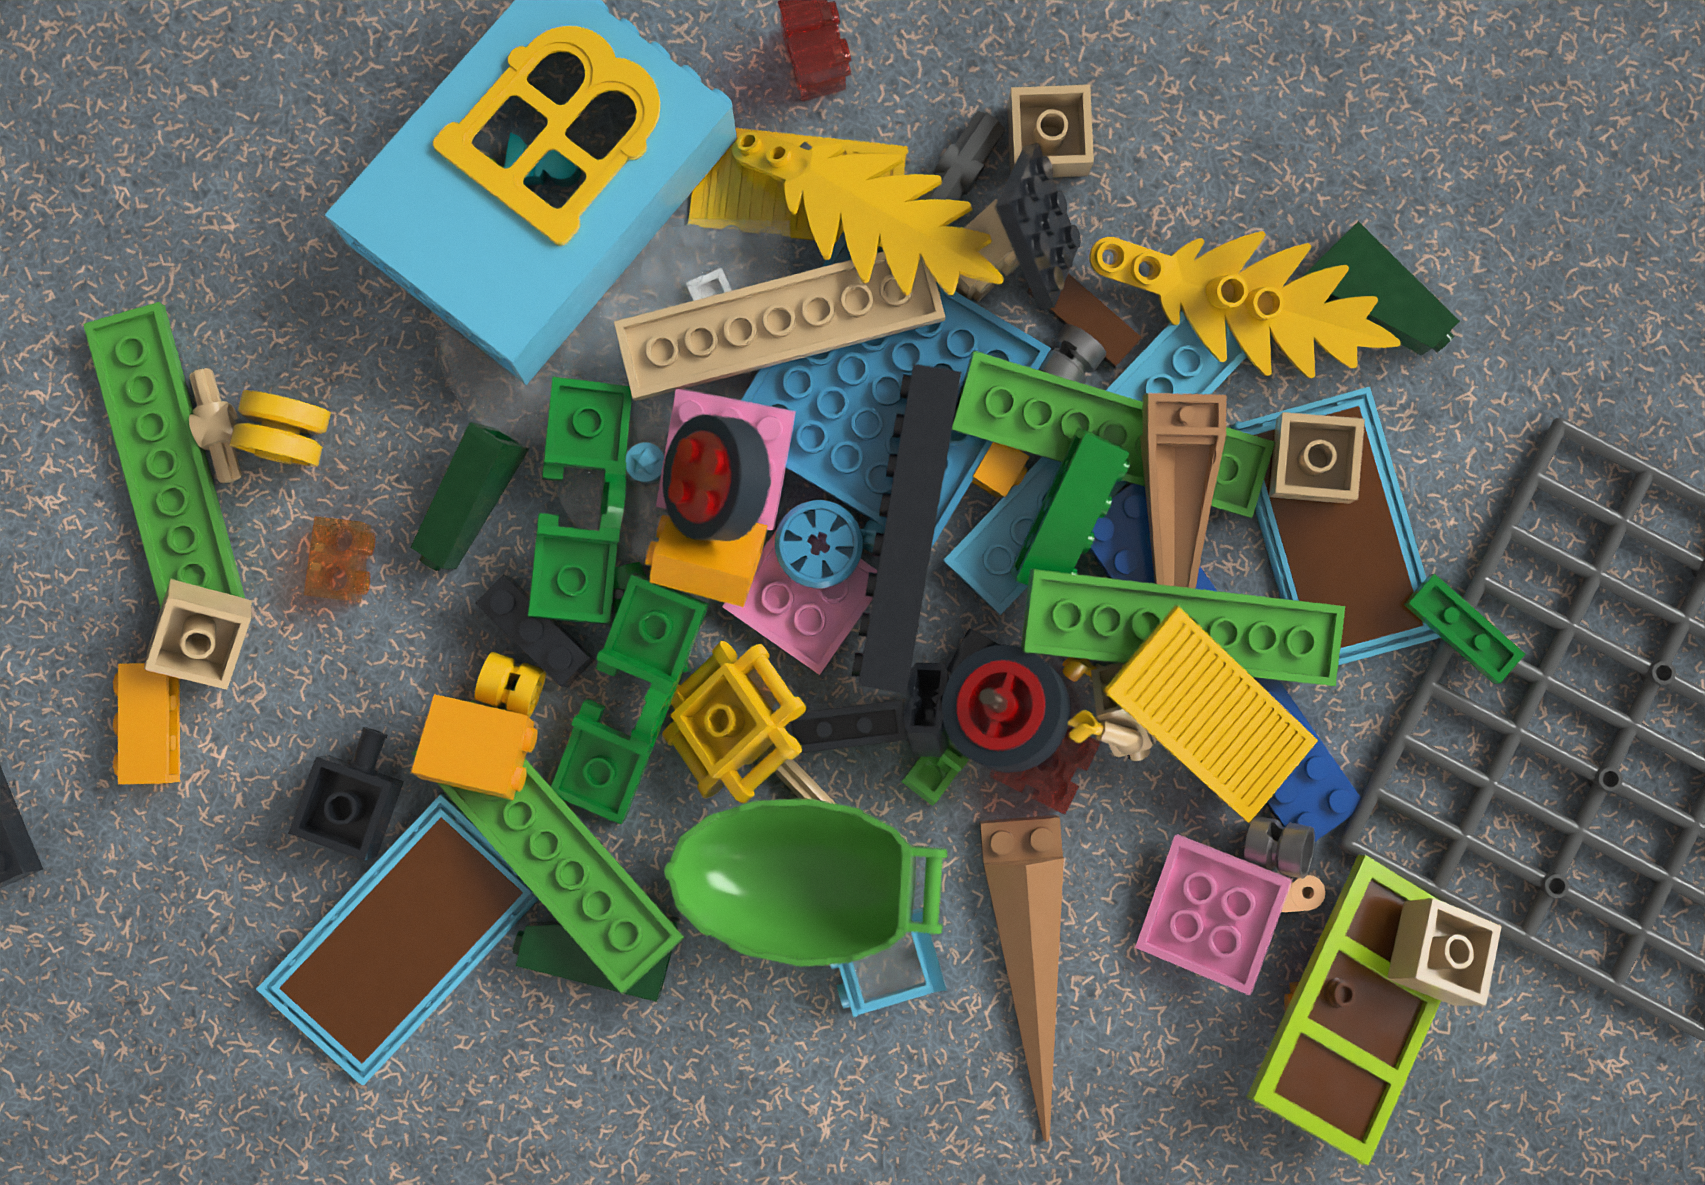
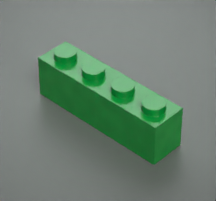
M1077 428L1010 570L1016 581L1028 586L1030 569L1077 575V569L1074 567L1080 555H1085L1093 543L1094 533L1092 530L1098 517L1104 518L1112 502V497L1109 496L1115 482H1121L1127 473L1130 463L1127 459L1129 455L1127 450L1084 429Z

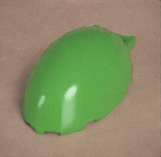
M812 798L758 800L708 815L680 837L671 860L667 862L664 869L676 903L674 905L701 933L707 936L711 935L729 944L728 947L748 956L795 966L850 963L889 949L906 932L942 933L943 924L939 923L942 858H947V849L909 845L897 829L858 808ZM916 856L926 857L922 921L912 920L916 888Z

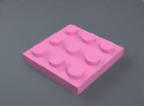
M676 389L656 507L667 509L663 495V468L669 445L679 428L694 416L703 414L740 418L755 427L761 435L768 452L771 486L765 508L757 523L768 525L767 530L775 529L796 411L687 389Z
M776 530L763 548L762 556L744 607L724 603L722 607L820 675L860 619L862 612L867 609L873 600V597L865 596L869 572L877 573L878 570L860 559L855 571L845 581L836 586L824 589L802 586L788 577L778 562L775 552ZM819 534L818 538L810 537L808 543L812 545V554L818 556L820 551L827 553L830 547L826 544L827 537L825 535Z
M1177 834L1174 836L1135 948L1250 996L1293 879Z

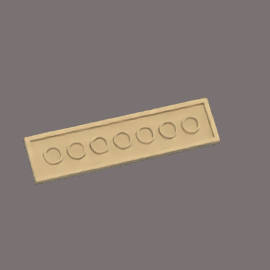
M883 251L876 254L868 283L861 281L853 261L848 260L614 321L632 398L634 401L673 392L676 389L689 388L943 322L946 317L936 280L926 267L922 256H920L911 293L904 295L895 281Z

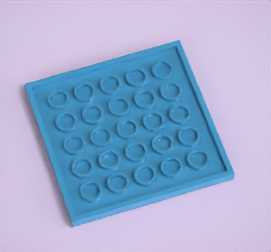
M844 231L833 248L831 258L826 260L822 267L852 260ZM879 246L877 253L883 252V248ZM938 283L937 287L946 317L945 321L762 368L758 371L741 399L742 401L796 411L786 469L883 527L886 525L887 518L879 516L883 493L891 494L894 479L886 477L889 454H898L900 438L893 437L896 414L905 415L907 399L899 398L903 374L911 375L913 364L961 372L957 396L958 401L972 351L1038 370L1051 349L956 291L953 295H948ZM954 430L951 431L932 547L972 482L973 474L993 442Z

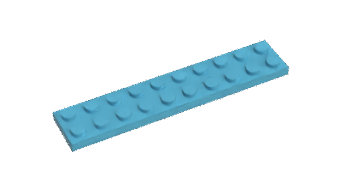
M1182 310L1180 312V323L1178 325L1170 323L1106 391L1142 402L1143 394L1211 395L1247 356L1237 343L1225 320L1227 360L1219 362L1196 335ZM1041 457L1026 473L1018 486L1015 485L1008 492L1007 496L1003 497L943 560L999 616L1028 587L1016 581L1010 570L1061 462ZM1116 481L1109 496L1113 497L1127 482Z

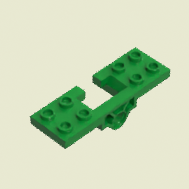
M552 377L542 480L562 482L564 466L603 471L597 531L559 527V515L538 514L528 617L610 624L617 545L619 543L625 503L627 464L625 461L632 399L630 386Z
M638 573L632 574L604 648L598 652L596 669L611 676H616L619 670H622L652 683L643 699L646 701V704L642 709L636 726L631 731V736L600 723L606 706L590 699L583 701L579 714L572 721L571 725L574 727L551 788L561 799L620 825L626 820L709 606V603L676 589L650 583V578Z

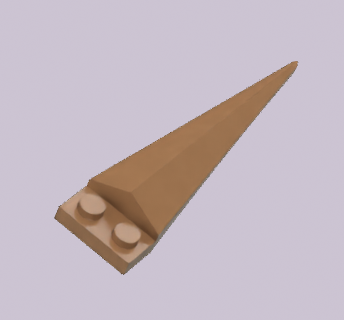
M1143 394V435L1140 436L1155 584L1196 589L1210 508L1226 439V395Z
M1059 815L979 821L983 866L1042 1137L1047 1143L1050 1139L1064 866Z

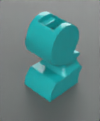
M511 132L504 164L506 169L510 168L528 148L520 136ZM550 150L526 175L523 183L525 186L544 185L546 179L550 178L558 186L569 187L579 180L582 172L580 168L559 152Z

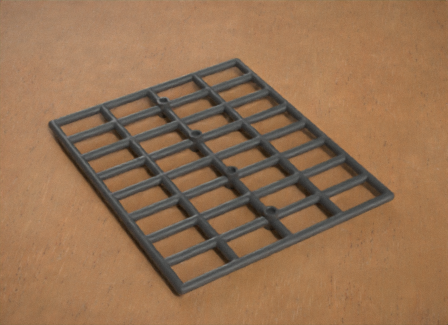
M1558 417L1552 421L1463 596V599L1475 609L1483 593L1486 592L1557 630L1539 668L1521 659L1511 671L1531 682L1521 704L1511 721L1439 683L1438 681L1455 650L1446 641L1441 639L1338 841V846L1342 851L1355 858L1358 855L1370 857L1444 903L1500 925V934L1689 1035L1705 1041V1011L1700 1021H1697L1625 983L1644 943L1705 975L1704 956L1652 929L1671 890L1705 907V889L1678 876L1697 837L1705 840V783L1690 814L1623 780L1622 774L1618 770L1634 737L1705 774V755L1642 723L1661 685L1705 707V689L1677 675L1675 667L1672 665L1687 632L1705 641V623L1695 618L1705 598V557L1633 520L1651 482L1704 510L1705 491L1582 427ZM1563 436L1636 474L1618 512L1544 474ZM1537 488L1610 526L1592 563L1518 526ZM1625 534L1692 568L1695 580L1680 610L1606 572ZM1510 540L1584 578L1565 616L1491 578ZM1598 586L1672 624L1653 662L1580 624ZM1572 638L1640 673L1643 683L1627 715L1553 676ZM1545 691L1619 728L1601 766H1597L1527 729ZM1430 697L1445 703L1504 735L1486 773L1411 735ZM1519 743L1587 778L1591 787L1574 820L1500 782ZM1404 749L1477 787L1459 826L1384 788ZM1607 791H1612L1682 828L1663 867L1589 829ZM1492 796L1566 834L1548 872H1543L1473 835ZM1377 802L1451 841L1432 879L1357 841ZM1581 843L1655 881L1637 920L1569 885L1565 875ZM1466 849L1534 884L1538 893L1521 926L1446 888ZM1554 898H1560L1629 935L1610 974L1536 935Z

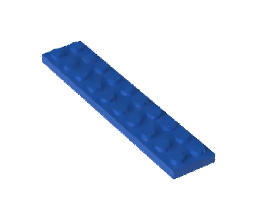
M1132 483L1112 497L1110 508L1105 517L1102 519L1098 517L1092 530L1094 540L1089 550L1109 579L1155 584L1146 491L1144 486ZM1199 567L1196 589L1217 591L1202 568ZM1253 677L1318 740L1266 802V805L1275 818L1280 821L1282 827L1285 828L1289 823L1313 827L1316 842L1351 817L1361 797L1280 680Z

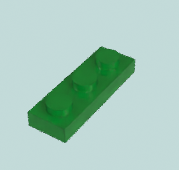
M1436 574L1429 575L1404 603L1410 611L1493 684H1500L1525 655L1520 648Z

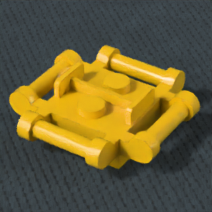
M720 641L712 649L713 654L681 685L677 686L671 701V705L675 709L671 714L674 721L663 731L662 736L668 745H674L699 783L697 789L703 798L706 799L714 796L725 784L731 795L738 802L745 804L754 796V790L787 759L793 760L802 752L799 742L784 727L790 721L799 718L806 711V706L800 697L793 696L768 660L770 655L762 644L751 647L737 660L738 656L733 647L725 641ZM754 668L781 706L775 712H773L748 675ZM774 743L776 748L742 778L738 770L744 764L749 765L753 763Z

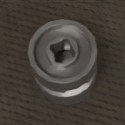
M1066 324L1053 340L1055 349L1048 352L1038 370L1085 384L1087 382L1085 373L1094 372L1107 354L1103 346L1090 334L1072 324Z
M1256 816L1253 818L1248 829L1244 860L1270 871L1277 867L1282 875L1304 879L1310 869L1314 853V828L1295 823H1289L1284 828L1278 820Z

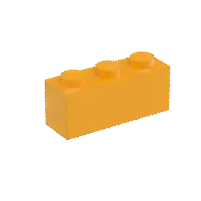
M145 663L118 664V672L114 675L113 679L114 693L118 696V712L114 715L113 730L115 735L118 736V752L114 755L113 770L115 775L118 776V785L180 782V678L144 670Z

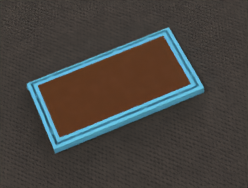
M1370 386L1245 422L1238 421L1232 425L1231 429L1274 441L1276 418L1282 412L1365 419L1358 500L1350 504L1269 497L1272 451L1255 512L1280 598L1345 606L1338 665L1441 638L1404 605L1424 582L1426 575Z
M442 793L256 990L352 1076L356 1082L365 1085L539 899L461 809Z

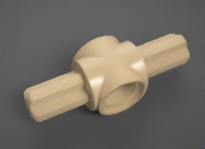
M198 369L189 376L198 406L192 410L193 414L189 415L190 429L197 445L204 450H210L218 481L220 483L234 482L242 476L235 448L229 446L233 427L236 425L235 419H238V416L230 403L221 401L213 371L211 369Z

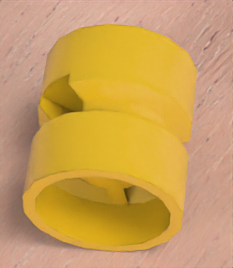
M492 651L481 669L475 688V700L495 707L505 703L507 711L530 717L539 701L547 673L542 668L525 662L520 666H516L514 658ZM517 680L518 682L515 690H510L513 681Z

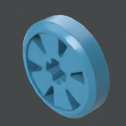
M812 500L794 507L780 522L775 536V552L781 568L793 581L808 588L824 589L842 583L855 571L862 555L863 540L857 521L845 508L830 501ZM819 534H823L827 537L826 544L830 548L827 553L820 551L818 556L811 553L812 545L808 543V540L811 536L818 538Z

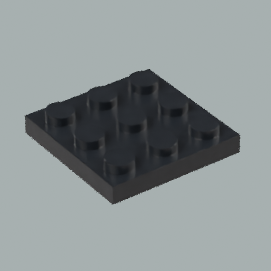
M1035 143L1023 147L995 208L1038 308L1041 311L1055 307L1061 290L1064 288L1069 270L1072 268L1076 252L1081 245V237L1077 226L1071 224L1067 215L1066 198L1062 191L1057 190L1054 183L1051 161L1047 156H1043L1039 144Z

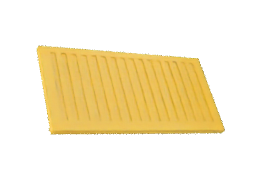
M735 128L737 138L749 131H760ZM760 131L796 146H800L804 141L811 147L841 143L845 151L838 156L867 153L900 154L903 163L879 177L904 175L906 155L909 152L907 146ZM733 144L692 191L688 227L815 241L808 222L804 198H802L797 213L792 215L785 199V182L775 180L771 176L739 164L732 154ZM840 222L835 243H837L844 231L842 222Z
M1176 605L1103 690L1248 823L1252 821L1318 742L1299 721Z

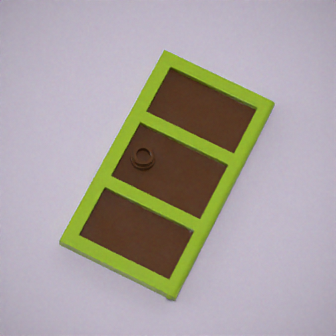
M1358 855L1246 1097L1354 1158L1359 1164L1369 1166L1441 1000L1387 979L1404 901L1437 898L1366 855Z

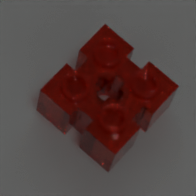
M778 1L780 29L801 102L846 90L845 77L851 75L849 65L851 55L846 38L841 39L838 27L840 25V17L835 1Z
M1068 727L1061 744L1050 756V758L1054 759L1051 767L1043 766L1041 771L1037 766L1019 772H998L992 770L989 777L1021 793L1025 785L1036 789L1032 799L1065 815L1079 788V785L1071 782V779L1077 768L1083 771L1088 770L1101 742L1090 736L1081 743L1075 742L1069 736V732L1074 728Z

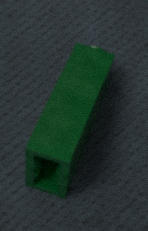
M1359 221L1303 275L1305 276L1325 268L1347 265L1349 267L1348 272L1325 303L1351 297H1377L1378 302L1366 319L1392 333L1400 340V345L1421 356L1431 349L1436 353L1443 349L1454 338L1450 331L1460 322Z
M473 422L469 423L410 547L421 554L419 560L424 565L436 571L458 568L529 451L527 447L497 428Z
M667 916L678 929L680 918ZM558 921L531 922L525 927V931H518L513 946V954L518 955L515 966L620 992ZM672 950L624 994L657 1002L661 996Z

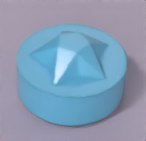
M638 443L626 455L627 472L634 480L640 483H653L661 478L664 454L660 448L652 443Z

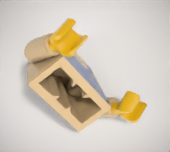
M1068 657L1062 664L1064 666L1063 674L1074 682H1077L1084 674L1090 677L1089 681L1093 683L1096 716L1098 719L1097 721L1089 711L1079 712L1068 721V725L1075 727L1069 732L1071 739L1081 743L1091 734H1094L1098 741L1109 744L1113 755L1116 757L1127 755L1131 761H1140L1148 757L1150 748L1154 745L1152 735L1103 691L1126 663L1118 662L1107 666L1100 664L1093 666L1089 659Z

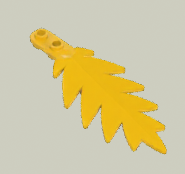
M760 131L746 132L733 143L732 154L739 164L771 176L775 180L785 182V199L792 215L797 213L802 198H804L805 210L813 237L825 260L831 258L840 222H842L849 253L863 283H868L870 280L880 239L887 263L904 295L911 293L920 256H922L933 278L950 296L955 293L960 274L982 282L1003 283L1004 280L1000 272L978 252L992 243L991 236L976 230L947 226L972 211L970 202L943 199L916 200L943 183L939 175L912 174L879 177L903 163L900 154L867 153L838 156L845 151L841 143L824 144L806 150Z
M1264 231L1241 236L1223 243L1198 258L1196 256L1205 242L1203 238L1190 241L1169 256L1115 237H1105L1096 241L1089 253L1090 265L1097 274L1158 294L1162 310L1172 325L1180 323L1181 306L1186 319L1196 335L1219 362L1227 360L1226 320L1231 333L1243 352L1264 376L1272 374L1270 333L1284 355L1306 378L1315 377L1314 340L1328 354L1348 368H1356L1358 366L1357 346L1389 348L1398 347L1401 343L1392 333L1366 319L1377 304V297H1351L1325 303L1348 272L1349 267L1347 265L1325 268L1309 273L1283 286L1311 249L1310 243L1293 246L1269 255L1241 272L1240 270L1265 238L1266 234ZM1105 250H1109L1113 254V262L1110 265L1106 264L1102 259ZM1142 262L1147 263L1149 266V273L1146 277L1139 273V265Z

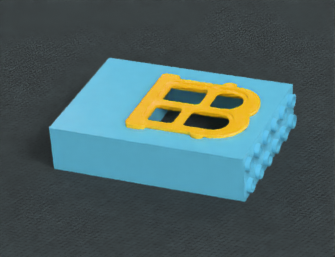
M515 0L325 214L326 218L348 246L525 385L532 380L737 139L732 102L728 96L717 88L711 90L701 83L699 75L689 66L682 65L680 67L672 61L669 53L659 43L655 41L649 43L639 36V31L630 21L625 18L618 20L610 14L608 7L602 0ZM556 52H567L576 56L585 68V78L581 87L565 105L555 104L527 81L528 75L540 61L549 54ZM607 91L621 92L629 96L635 103L637 110L636 120L604 159L596 160L568 139L565 132L587 105L599 94ZM510 96H518L548 119V124L510 168L506 169L497 165L472 145V140ZM550 150L559 152L587 175L585 182L566 204L558 209L550 206L523 183L526 175Z

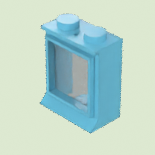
M922 907L913 910L912 920L922 921ZM906 932L900 940L887 950L850 963L830 964L832 970L840 969L843 983L837 985V990L843 1009L851 1007L853 1017L934 992L947 991L930 933Z

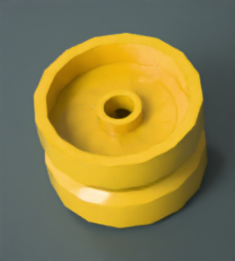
M243 390L238 412L248 419L260 422L261 425L249 423L234 425L229 446L253 453L256 457L290 465L295 463L318 467L323 447L317 441L301 436L299 433L312 435L325 433L331 412L298 400L264 392Z

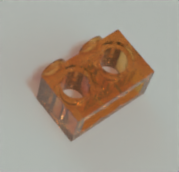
M314 516L304 588L305 596L361 603L362 595H367L370 587V573L365 571L367 556L373 555L376 543L375 533L371 532V525L360 521ZM349 531L352 535V544L347 550L340 551L337 545L338 538L343 532ZM344 570L347 575L346 585L341 590L336 591L332 585V578L337 571Z

